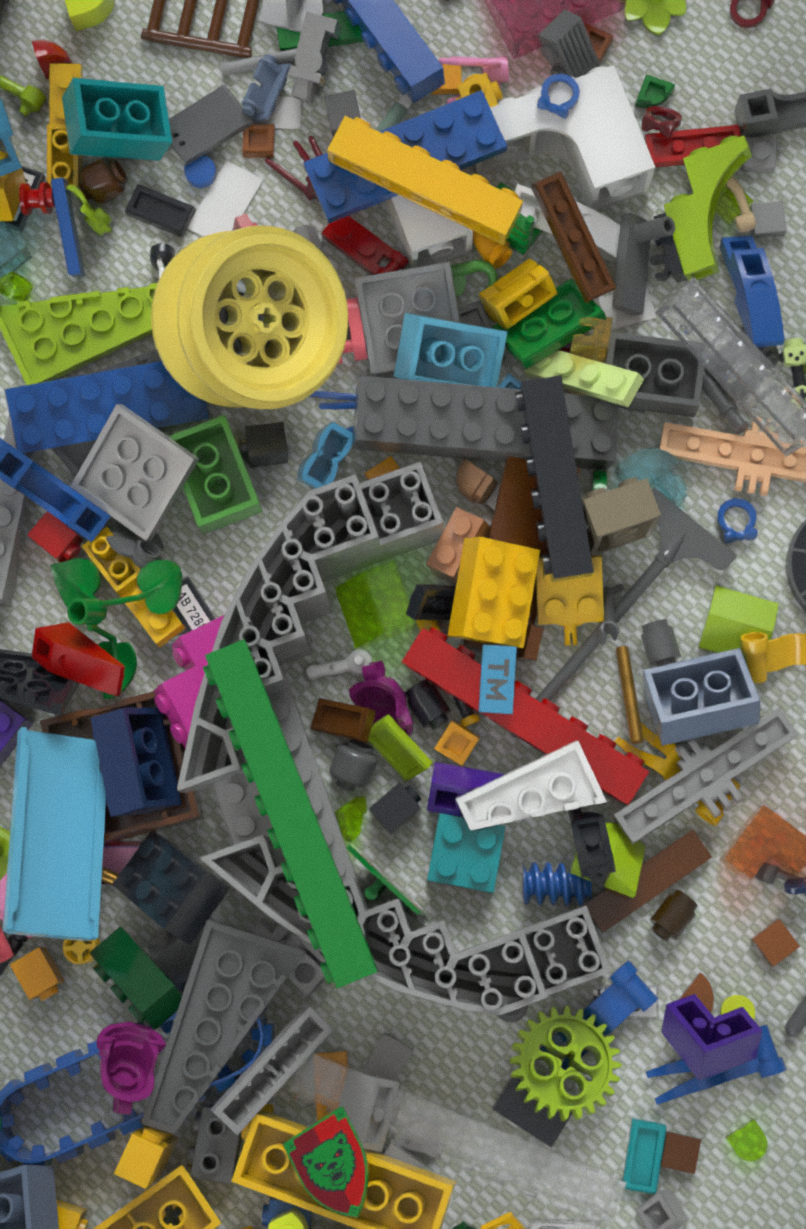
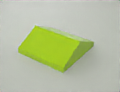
M716 585L698 648L713 653L740 648L746 662V655L742 651L741 636L750 632H762L767 634L768 640H771L779 603Z
M606 823L616 872L610 873L604 887L634 898L646 846L640 840L631 845L617 823ZM575 851L570 873L581 877L578 857Z

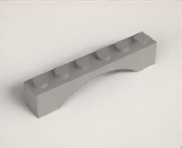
M8 417L4 441L16 448L10 418ZM44 450L23 454L39 464ZM0 479V605L11 607L18 576L20 535L28 497Z

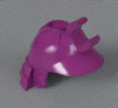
M383 661L371 662L369 665L362 666V674L365 681L354 684L349 689V696L354 705L375 710L376 714L373 724L389 714L405 733L410 736L413 733L414 722L409 714V708H407L406 693L395 679L385 676Z
M133 1022L110 1024L98 1035L97 1049H99V1056H101L100 1078L105 1091L114 1097L112 1112L131 1114L132 1102L148 1098L153 1091L154 1067L157 1055L163 1051L166 1043L160 1034L150 1027Z

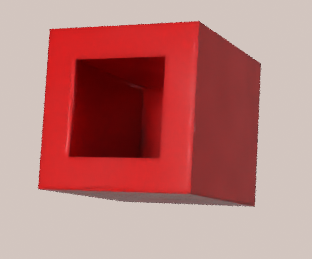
M48 511L27 534L30 539L59 563L74 559L80 552V544L83 542L77 533Z

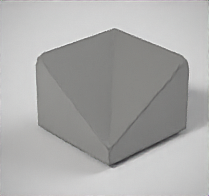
M660 1190L635 1209L646 1229H678L689 1221L688 1216L671 1190Z

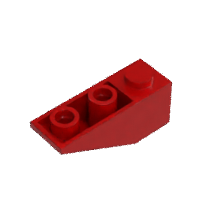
M69 622L35 628L31 657L46 670L113 696H120L125 670L123 664Z

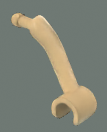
M732 176L726 187L732 191L738 202L741 215L735 217L737 229L744 233L753 230L756 226L753 212L749 209L742 186Z

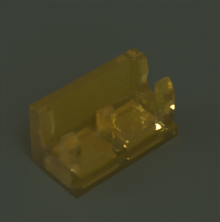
M585 317L580 319L579 324L591 326L594 333L590 336L583 334L573 335L570 354L604 363L613 318L606 317V320Z

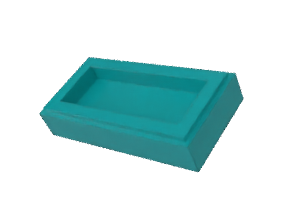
M636 1118L631 1119L621 1184L622 1189L656 1194L666 1124Z

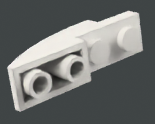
M517 184L515 193L518 194L519 199L523 200L521 214L526 218L529 215L535 218L534 228L553 234L532 189ZM576 202L602 258L617 263L620 225L601 213Z

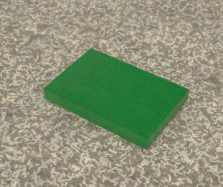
M573 278L557 286L556 296L508 330L502 328L498 323L492 326L493 329L507 331L505 347L525 370L607 320L605 312L594 300L585 303Z

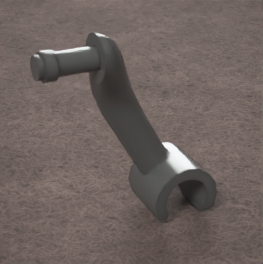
M622 584L611 588L608 586L603 588L605 617L596 637L601 645L606 643V633L610 634L614 641L618 637L619 626L614 622L615 601L612 594L622 592L624 590Z
M760 862L755 873L756 879L772 885L775 878L784 881L802 878L781 870L777 865H771L766 862Z

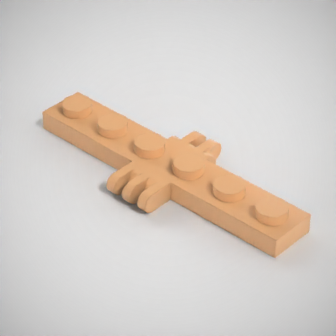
M753 417L751 429H746L743 436L668 422L663 424L658 456L737 470L734 491L741 492L744 480H749L747 493L754 494L756 482H760L761 496H767L771 477L806 483V447L776 442L777 434L771 433L773 421L771 420L765 421L764 431L762 432L758 431L760 418Z

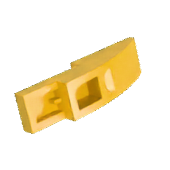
M50 64L47 182L51 186L52 179L63 177L68 181V185H75L79 188L83 155L70 154L62 96L72 78H83V66L81 64Z
M108 527L100 531L93 542L87 541L81 546L121 598L142 593L137 584V576L141 569L134 564L131 558L117 553L110 547L106 538L113 536V533ZM145 599L125 603L159 648L185 629V626L173 611L166 614H155L147 608Z

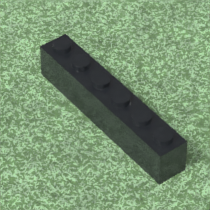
M561 375L521 381L520 391L515 392L517 411L524 412L525 424L520 425L523 444H529L531 456L526 457V468L528 477L534 476L536 489L531 490L533 508L540 509L541 522H536L539 542L545 541L547 554L542 555L544 575L550 574L551 582L591 576L594 571Z

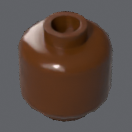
M101 157L81 170L82 182L79 183V188L87 200L93 199L98 204H106L124 193L125 183L128 181V178L116 159L110 160L107 157Z

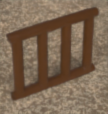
M154 0L147 29H142L141 39L229 56L250 58L252 57V47H249L260 0H247L237 44L219 41L229 0H216L207 39L189 36L197 0L184 1L177 33L160 31L166 0Z

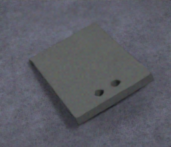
M222 85L169 119L172 137L171 146L185 165L188 166L252 126L254 121L248 114L242 111L243 107L226 85Z

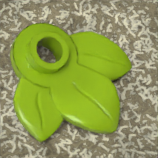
M627 0L624 10L626 21L642 19L644 26L649 32L654 35H661L668 28L671 15L682 16L686 14V1Z
M68 185L66 187L82 203L80 211L86 215L84 220L96 233L102 236L106 231L110 233L113 230L110 225L113 221L112 218L101 207L95 210L77 186Z

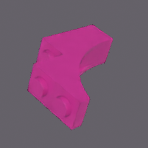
M225 615L180 636L171 645L176 663L183 667L185 672L161 683L153 691L156 695L154 700L157 708L161 713H166L172 724L170 729L173 737L178 743H182L185 749L195 702L205 674L203 666L208 665L205 655L212 652Z

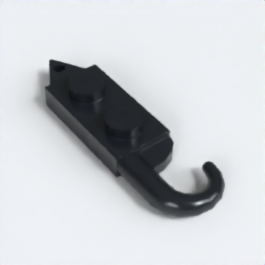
M581 807L568 810L581 877H587L599 888H603L610 873L616 872L604 815L602 816V814L597 812H582Z

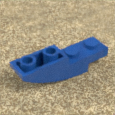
M752 235L721 238L719 248L737 292L734 302L752 348L783 345L785 339L780 304L764 248L757 249Z

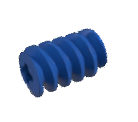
M532 862L529 871L526 872L523 863L522 894L525 905H529L531 897L534 895L538 905H542L545 896H549L552 906H555L559 896H562L565 906H569L572 897H576L578 905L583 906L586 897H589L591 901L592 882L571 874V867L567 873L563 863L558 864L555 872H553L549 862L544 864L542 872L539 871L536 862Z

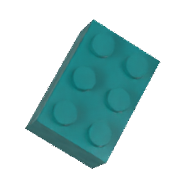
M72 78L62 96L69 151L72 155L160 161L172 144L164 86Z

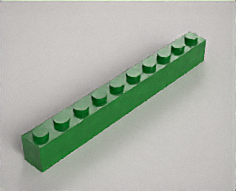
M243 639L206 654L205 657L208 665L203 666V670L210 686L216 684L221 697L216 698V703L222 717L226 718L229 716L234 729L228 731L235 750L242 749L247 762L241 764L249 784L252 782L256 783L260 795L254 797L261 816L263 817L268 814L273 828L267 830L274 849L281 848L286 861L280 864L287 882L294 881L299 895L294 896V900L301 917L308 915L312 928L307 930L314 950L320 948L326 962L321 963L320 966L327 983L331 984L334 982L338 989L378 972L247 642Z

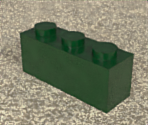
M121 926L89 952L97 963L92 967L104 983L109 980L114 983L110 989L122 1004L127 999L132 1005L127 1009L140 1024L146 1020L156 1030L178 1011L182 998L180 992Z

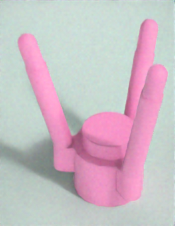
M452 56L439 59L440 64L480 66L481 74L486 72L491 83L497 80L500 90V83L508 82L509 80L507 57L473 58ZM459 94L448 99L447 104L456 101V98L461 95Z

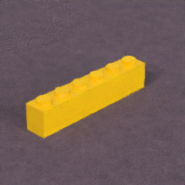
M344 116L327 149L329 162L502 245H505L522 210L523 200L519 199L518 194L507 188L500 190L489 185L490 182L483 176L466 174L460 171L459 166L449 160H442L441 162L431 157L430 153L420 146L410 147L402 143L401 139L395 134L387 131L384 133L372 129V126L367 121L355 117L353 120Z

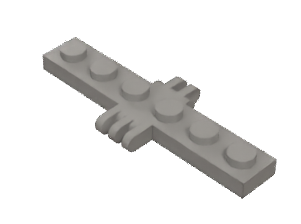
M779 707L760 719L759 724L751 725L713 751H710L706 745L699 747L694 739L686 740V744L692 752L691 754H688L681 744L675 747V751L681 759L677 762L681 771L614 814L613 818L631 845L700 800H702L711 815L717 818L721 815V812L715 804L716 801L727 811L732 808L730 801L726 797L728 793L737 804L743 800L742 795L731 780L795 739L799 734Z

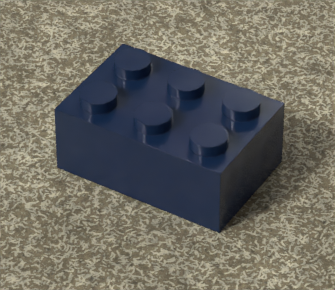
M120 708L91 718L93 739L96 742L100 761L99 769L103 776L106 803L111 817L151 814L182 805L180 792L177 789L178 782L168 734L163 722L164 715L158 708Z

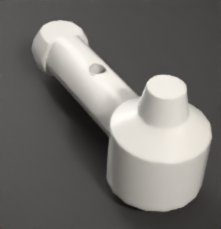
M362 649L355 650L349 655L348 659L307 666L305 676L309 680H317L320 677L349 671L358 676H363L362 666L369 665L373 660L367 651Z

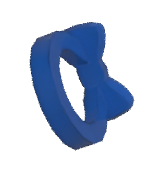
M560 73L548 77L542 85L541 97L537 100V108L548 110L550 113H555L561 118L566 119L569 116V110L578 102L579 85L575 79L566 74ZM555 82L568 84L573 92L571 99L561 105L551 103L548 95V88Z
M733 498L725 501L720 506L717 513V522L725 533L723 536L725 544L737 540L756 539L758 534L757 529L754 528L756 511L748 501ZM740 507L748 513L749 522L744 531L736 532L725 522L724 514L728 509Z

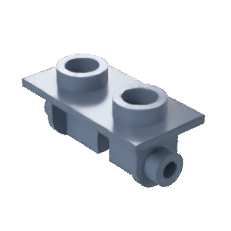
M265 54L264 58H260L253 78L261 84L260 87L255 83H250L242 101V111L248 114L253 121L269 120V117L275 110V103L279 93L286 84L287 74L291 66L289 63L277 65V59L270 54Z

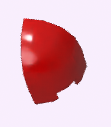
M45 39L32 40L35 56L46 80L49 79L50 64H73L67 52L55 42Z

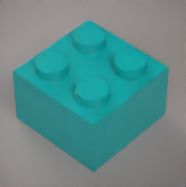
M439 813L427 881L493 894L506 826L494 825L470 830L464 818Z

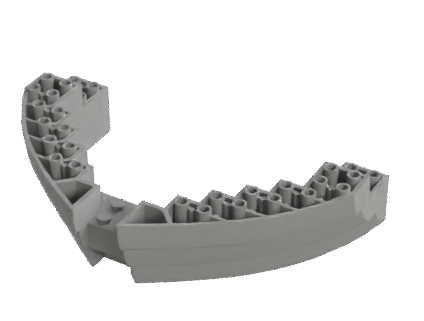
M421 461L359 483L355 474L310 490L288 513L248 568L221 622L212 652L245 639L249 646L377 966L378 972L367 977L401 993L466 1011L500 1016L546 999L548 995L611 972L587 906L576 908L457 953L444 920L412 931L402 901L399 898L369 909L283 668V664L313 654L303 623L333 613L323 582L435 543L443 533V520ZM204 674L195 702L177 789L181 793H188L193 790L204 791L214 788L234 845L201 857V860L270 918L311 944L307 930L311 929L312 925L308 915L301 917L294 900V896L299 895L294 881L287 882L280 864L286 861L281 848L274 849L267 830L273 828L268 814L262 817L254 799L255 796L260 795L256 783H248L241 766L242 763L247 762L242 749L235 750L228 731L234 729L229 716L226 718L222 717L216 703V698L221 697L216 684L210 686Z

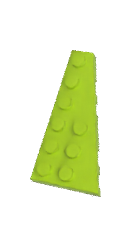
M158 283L129 289V287L117 288V291L100 293V291L56 296L43 301L17 302L18 304L1 306L0 304V330L26 385L58 379L153 334L151 309Z

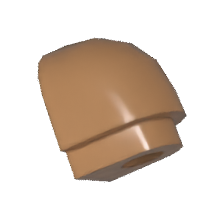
M463 459L456 472L458 490L471 503L477 501L483 504L499 484L493 477L466 459Z

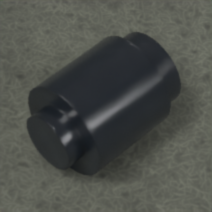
M428 680L420 681L405 692L408 698L407 704L423 728L430 726L432 730H435L449 721L447 715L451 712V709L434 684L430 685Z

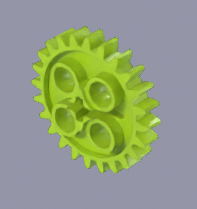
M569 1006L563 1008L561 1015L558 1014L555 1007H551L549 1018L540 1011L536 1015L538 1024L528 1019L525 1025L529 1032L524 1030L517 1032V1037L523 1043L516 1042L511 1045V1049L519 1053V1055L509 1059V1063L518 1065V1069L513 1071L510 1076L512 1078H521L522 1082L515 1090H527L528 1094L524 1102L536 1100V1113L545 1106L548 1108L547 1117L549 1119L555 1115L556 1111H559L561 1120L566 1121L569 1113L572 1111L574 1118L579 1120L582 1118V1109L590 1116L595 1113L593 1103L601 1108L607 1104L602 1094L609 1097L614 1095L615 1091L608 1084H616L620 1081V1078L612 1073V1071L622 1067L621 1063L612 1061V1057L616 1056L620 1049H610L608 1044L615 1037L614 1035L603 1036L602 1033L607 1025L602 1024L596 1028L593 1025L596 1017L594 1014L587 1020H584L583 1009L581 1008L574 1016H571ZM559 1031L563 1033L567 1039V1045L565 1047L555 1045L552 1041V1032ZM539 1045L545 1046L551 1054L541 1051ZM583 1050L591 1051L596 1058L595 1066H588L583 1063L581 1059V1052ZM565 1056L570 1059L568 1063L570 1067L566 1070L560 1067L562 1065L561 1059ZM536 1060H542L548 1064L550 1068L549 1076H541L536 1073L534 1069V1062ZM581 1073L589 1075L591 1081H587ZM571 1079L577 1083L579 1087L577 1096H571L565 1091L564 1080Z

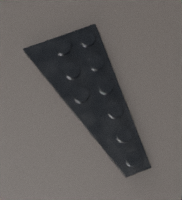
M0 649V698L61 717L80 683L49 672L31 657L32 653Z

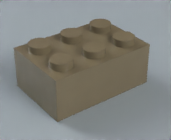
M637 477L629 478L618 484L619 488L607 492L605 488H600L586 495L587 499L583 500L582 505L591 555H597L651 536L661 517V513L648 478L638 481Z

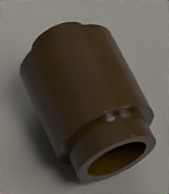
M676 890L673 895L669 894L649 919L653 924L651 930L666 942L669 938L677 941L696 916L694 911L698 907L697 903L680 890Z

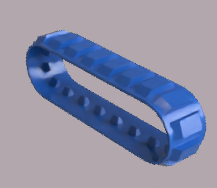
M177 1012L160 1025L165 1034L171 1032ZM263 1013L257 1020L259 1028L252 1029V1040L259 1041L257 1052L254 1053L248 1049L241 1056L247 1065L234 1072L225 1064L218 1074V1079L214 1080L209 1087L215 1085L218 1092L230 1088L240 1077L239 1074L246 1071L274 1040V1023H267ZM97 1040L87 1044L88 1054L84 1055L81 1049L69 1052L56 1058V1068L53 1069L50 1063L40 1065L24 1073L25 1082L19 1079L11 1080L0 1091V1154L9 1163L16 1160L23 1162V1165L51 1166L52 1160L55 1157L59 1164L84 1153L83 1144L85 1143L92 1150L116 1138L115 1130L118 1128L123 1135H126L145 1126L141 1124L144 1112L137 1114L132 1107L131 1114H123L124 1121L106 1129L100 1120L91 1125V1136L75 1143L70 1135L59 1139L60 1150L45 1153L44 1145H33L32 1151L22 1146L25 1141L18 1134L14 1136L11 1126H14V1115L10 1114L12 1103L18 1106L25 1099L21 1091L32 1083H35L39 1091L49 1087L48 1076L65 1068L71 1077L81 1073V1061L95 1055L99 1056ZM208 1089L199 1101L210 1096Z

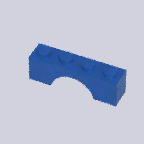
M0 438V479L47 510L84 538L93 542L111 516Z

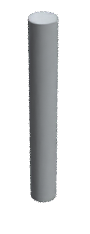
M297 48L270 53V55L277 59V65L294 62ZM265 55L221 63L222 76L256 70L260 58H264Z

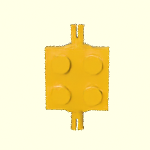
M591 555L594 571L591 576L551 582L550 574L544 575L542 558L538 560L536 572L538 625L557 624L564 626V645L571 646L570 633L572 645H578L577 626L588 622H604L601 555Z

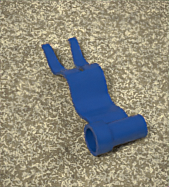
M630 960L626 961L609 977L613 984L583 1009L584 1020H587L594 1014L596 1017L593 1025L596 1028L602 1024L607 1025L602 1033L604 1037L619 1026L638 1007L645 1012L659 999L636 974L638 970ZM561 1032L556 1033L552 1037L553 1043L557 1046L567 1041L565 1035ZM545 1046L539 1048L543 1052H549ZM583 1050L581 1052V1058L588 1052V1050ZM566 1057L560 1067L564 1070L569 1068L568 1063L570 1059Z
M768 1025L760 1026L763 1031L756 1059L700 1081L696 1077L656 1097V1104L658 1105L678 1097L699 1092L759 1072L761 1078H765L786 1071L787 1068L783 1058L777 1054ZM678 1060L645 1072L647 1077L650 1078L692 1071L683 1060Z

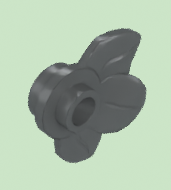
M118 522L113 536L106 538L113 550L131 558L139 568L145 567L149 562L161 560L160 555L164 545L157 533L152 540L145 541Z

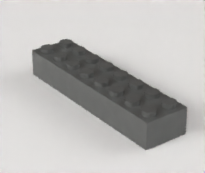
M360 376L358 379L355 395L352 449L506 462V458L509 456L526 460V457L531 456L529 444H523L520 425L525 424L523 411H517L515 392H519L520 389ZM564 393L576 468L608 470L616 462L618 404L588 395Z

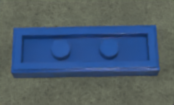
M63 177L52 179V192L68 274L73 277L85 276L70 191L66 189L68 181Z

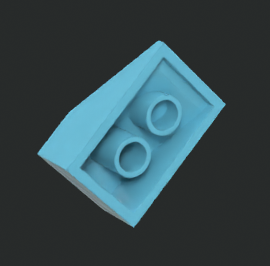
M405 313L393 377L406 380L497 387L507 331Z

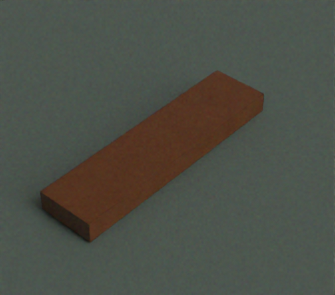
M560 171L533 183L530 187L585 303L615 290L616 286L562 172Z
M691 830L642 864L634 898L607 888L583 906H587L592 920L600 932L604 933L711 859L712 856L694 830Z

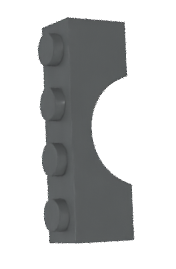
M771 89L740 94L734 113L737 125L740 127L741 136L758 137L806 127V91L797 94L781 95L774 93Z

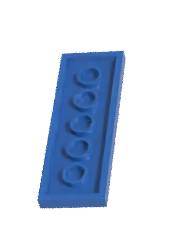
M482 90L379 131L381 133L385 131L393 133L401 139L402 143L410 147L420 146L427 150L431 157L441 162L442 160H449L458 165L460 170L507 152V144ZM328 153L303 162L304 169L328 224L398 196V194L329 162Z
M162 361L4 389L15 447L21 453L97 440L116 404H123L155 428L209 418L206 402L198 399L181 387L167 371Z

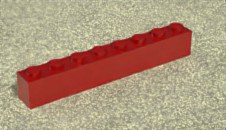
M431 627L429 631L422 628L401 661V664L478 712L481 664L474 660L476 654L460 644L457 649L446 643L448 637L434 627ZM517 680L514 682L513 714L478 712L545 755L576 740L579 741L601 790L623 805L630 804L650 772L642 767L645 763L644 760L629 751L626 755L621 754L614 749L617 745L614 741L602 734H599L597 738L586 731L589 727L587 724L574 716H571L569 720L558 714L561 709L560 707L545 698L539 702L531 697L532 690Z

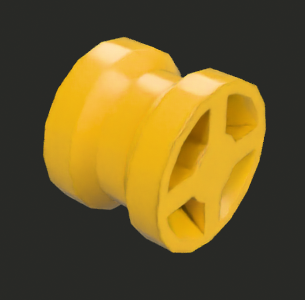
M99 938L85 942L65 939L63 942L64 956L74 964H87L94 961L89 952L100 944Z

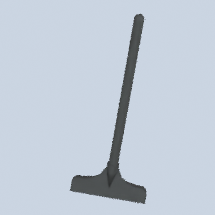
M655 487L652 489L661 513L657 523L660 527L662 538L659 552L654 557L655 560L615 605L614 622L616 624L663 569L667 568L671 563L683 558H699L716 570H725L737 557L734 552ZM603 622L589 635L535 698L536 700L541 702L545 698L551 701L599 645L596 637Z

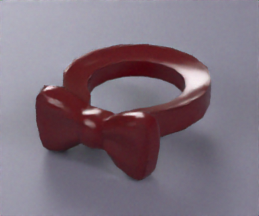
M741 0L731 1L729 13L731 19L738 26L743 28L756 27L764 20L767 8H772L775 0H760V13L753 19H744L737 13L736 6Z
M649 107L642 118L641 129L642 131L658 130L664 137L669 138L672 136L674 128L681 125L682 115L666 107ZM653 116H666L671 118L673 121L662 122L656 120Z

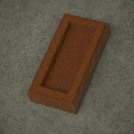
M319 698L310 729L323 734L367 743L376 711L366 707Z

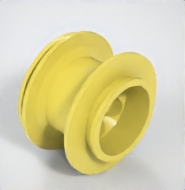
M251 226L234 231L206 235L180 250L166 266L156 286L152 301L151 326L155 346L165 368L174 380L190 394L217 406L276 409L293 405L307 398L318 390L333 373L341 358L347 339L348 306L345 291L336 270L327 257L313 243L283 228ZM239 280H242L246 286L244 296H240L237 291ZM222 307L227 310L229 316L226 324H223L219 319V312ZM258 314L264 316V323L258 321ZM236 338H239L242 343V350L238 355L233 349V343ZM267 341H269L270 343L267 349L264 351L265 344Z

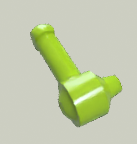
M0 74V88L19 98L21 104L19 113L22 116L27 117L31 112H39L47 100V97L40 88L27 85L25 88Z

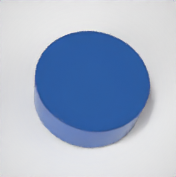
M206 155L184 167L187 181L195 188L210 186L217 176L213 160Z

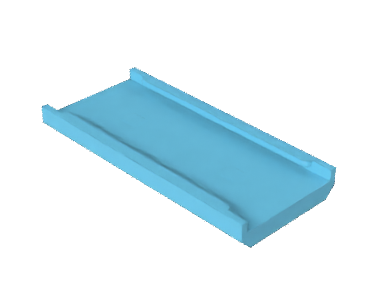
M21 727L18 730L3 932L78 941L95 940L98 938L106 791L103 776L99 769L100 761L94 740L28 731L26 727Z

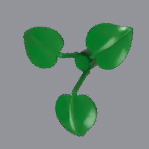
M75 558L51 564L50 567L55 585L63 602L68 607L67 614L69 620L75 625H87L88 631H94L107 638L109 641H103L98 645L125 666L121 688L122 693L129 686L136 673L137 658L135 651L130 643H117V638L97 625L106 618L108 606L145 599L147 608L155 614L171 612L177 606L181 597V568L170 560L149 562L140 570L137 576V584L142 593L117 599L100 600L94 596L100 587V575L92 561L85 558ZM102 692L104 699H111L116 697L111 694Z

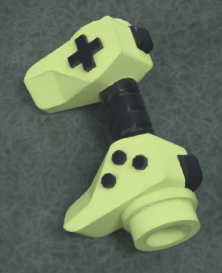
M793 338L784 341L783 352L779 354V358L785 367H791L794 389L790 390L788 399H786V405L793 412L806 411V378L804 376L806 345L802 338Z

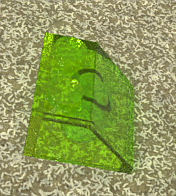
M395 560L365 570L334 588L355 649L417 628L416 620L406 615L410 602Z

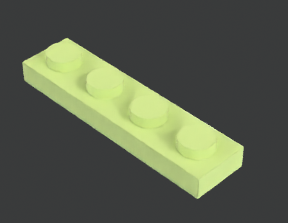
M560 350L555 351L523 371L531 379L561 375L563 388L625 407H629L644 381L637 372Z

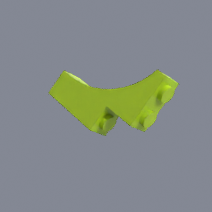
M744 135L741 137H727L720 142V145L709 149L707 147L698 148L692 151L690 156L683 158L693 194H679L671 198L669 203L663 205L667 216L671 217L675 223L673 239L684 275L690 283L720 272L713 244L714 216L717 204L728 181L745 162L752 158L750 147Z

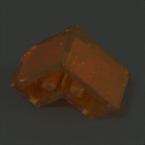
M765 805L756 808L719 859L721 863L745 881L753 879L768 857L791 874L800 873L806 865V835Z

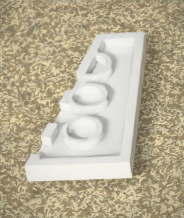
M577 740L455 798L470 830L607 802Z

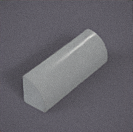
M306 1004L210 1110L238 1135L333 1029Z

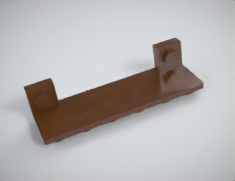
M509 456L506 458L488 539L540 550L539 558H542V555H546L547 552L545 541L539 542L536 522H541L540 509L533 508L531 490L536 489L534 476L528 477L526 460ZM577 468V474L579 476L580 468ZM536 578L524 648H516V659L521 661L537 660L544 628L534 626L537 615ZM464 640L465 646L482 650V645H489Z

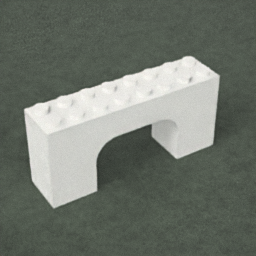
M612 65L606 68L599 66L590 70L586 75L577 78L572 77L579 85L580 93L578 102L569 110V116L566 119L561 118L555 113H550L548 110L537 108V100L541 97L542 87L535 88L527 95L516 99L514 97L506 98L500 101L498 105L490 107L507 144V152L460 171L471 176L472 174L481 175L536 155H554L569 164L576 176L587 207L596 211L649 192L655 165L616 68ZM558 82L557 85L548 88L550 102L556 105L567 102L573 96L571 87L564 82ZM400 195L386 200L404 252L409 260L410 268L446 263L472 254L473 230Z

